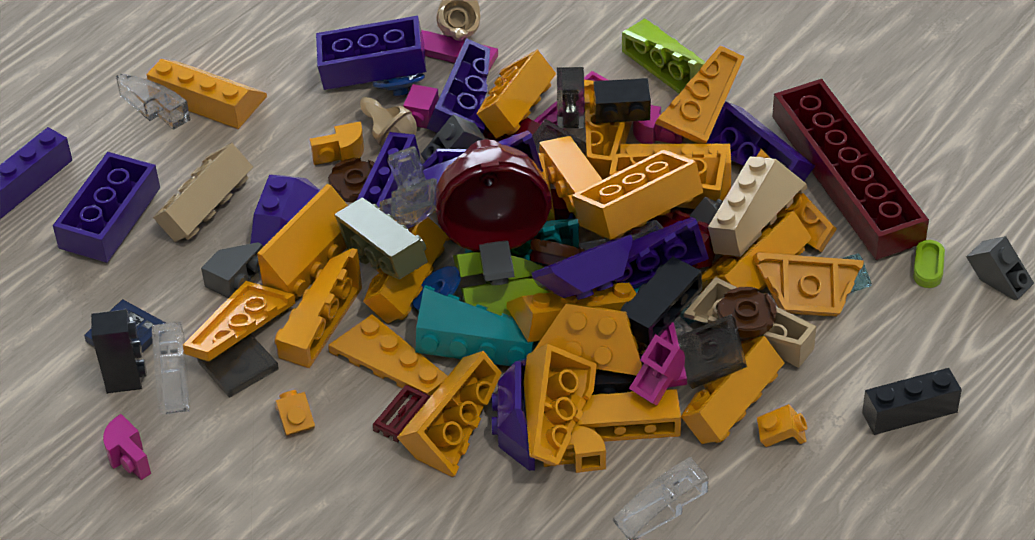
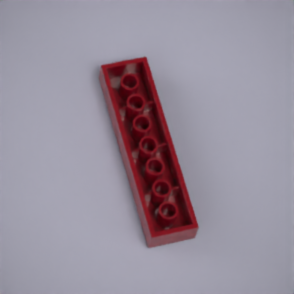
M823 79L774 93L773 119L796 151L815 165L812 173L875 260L916 247L920 242L926 240L929 225L928 217Z

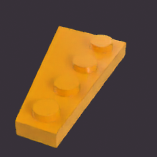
M720 45L700 68L698 73L686 84L680 94L674 98L668 108L657 118L655 124L698 144H706L744 56Z
M762 149L756 156L770 158L768 154ZM797 193L793 197L794 202L787 209L782 208L776 215L794 211L812 238L807 244L823 252L837 228L804 193Z
M245 281L183 344L184 354L205 361L212 360L296 304L295 294Z
M373 314L328 345L329 353L337 357L340 354L348 358L349 363L358 367L363 365L373 370V374L382 379L387 377L394 380L397 386L401 388L408 385L432 396L447 378L444 372L422 354L415 353V349Z

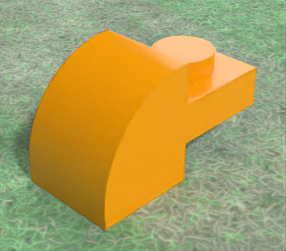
M361 121L334 126L335 134L310 138L314 165L338 160L343 161L350 158H360L364 152Z
M575 425L571 432L572 438L559 465L574 463L576 473L606 469V448L601 436L588 427ZM543 462V466H544V467L553 466V465H550V464H547V463Z

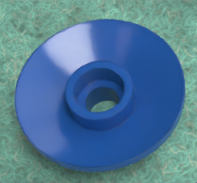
M419 73L388 80H379L373 82V87L392 90L394 96L405 95L409 93L408 88L422 81L425 75Z
M447 266L430 274L421 286L423 289L425 285L435 288L434 292L448 296V294L453 295L460 284L461 277L456 267ZM423 289L413 299V305L418 311L420 310Z

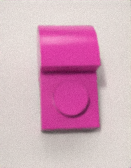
M651 105L650 120L633 121V134L642 144H654L655 141L671 144L683 143V136L655 124L657 118L661 115L660 106Z
M655 334L640 359L644 364L629 389L649 402L658 405L671 381H678L684 367L685 354L681 349Z
M122 414L118 415L110 421L103 434L109 463L113 469L122 464L128 473L133 472L140 480H143L151 474L147 455L142 451L143 446L139 431Z

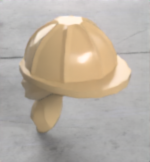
M442 0L436 15L437 26L442 33L458 41L471 37L476 32L480 23L478 1Z
M368 97L361 99V110L365 115L372 118V137L377 140L379 145H384L389 132L416 135V121L409 109L402 106L385 109L375 99Z

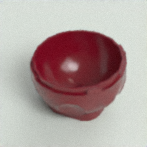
M490 139L476 141L454 162L448 165L436 187L438 225L457 245L475 252H479L478 244L505 240L508 241L510 250L522 246L538 234L547 221L550 209H552L551 193L548 184L535 162L524 152Z

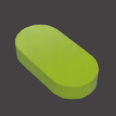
M925 240L916 247L913 278L921 287L934 288L942 282L945 249L941 243L934 240Z

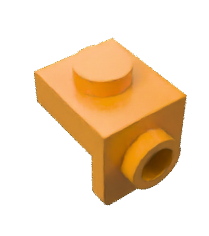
M291 390L279 395L280 399L275 401L276 411L278 410L286 436L315 428L305 392L297 394L296 390Z
M789 404L757 417L760 441L765 447L790 437H794L800 444L806 442L805 430L808 429L807 422L801 413L797 414Z

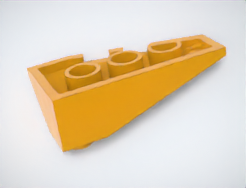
M546 344L527 355L524 374V394L530 457L553 466L559 465L572 438L571 432L576 422L580 421L583 415L582 409L594 391L596 363L550 344Z

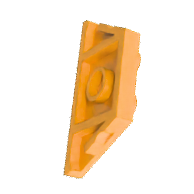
M756 253L754 255V262L778 308L790 314L837 317L841 313L846 303V298L855 284L854 281L858 272L864 265V260L770 253Z
M566 303L533 350L535 351L546 344H550L596 363V369L637 375L643 366L640 361L635 337L630 328L631 325L627 312Z

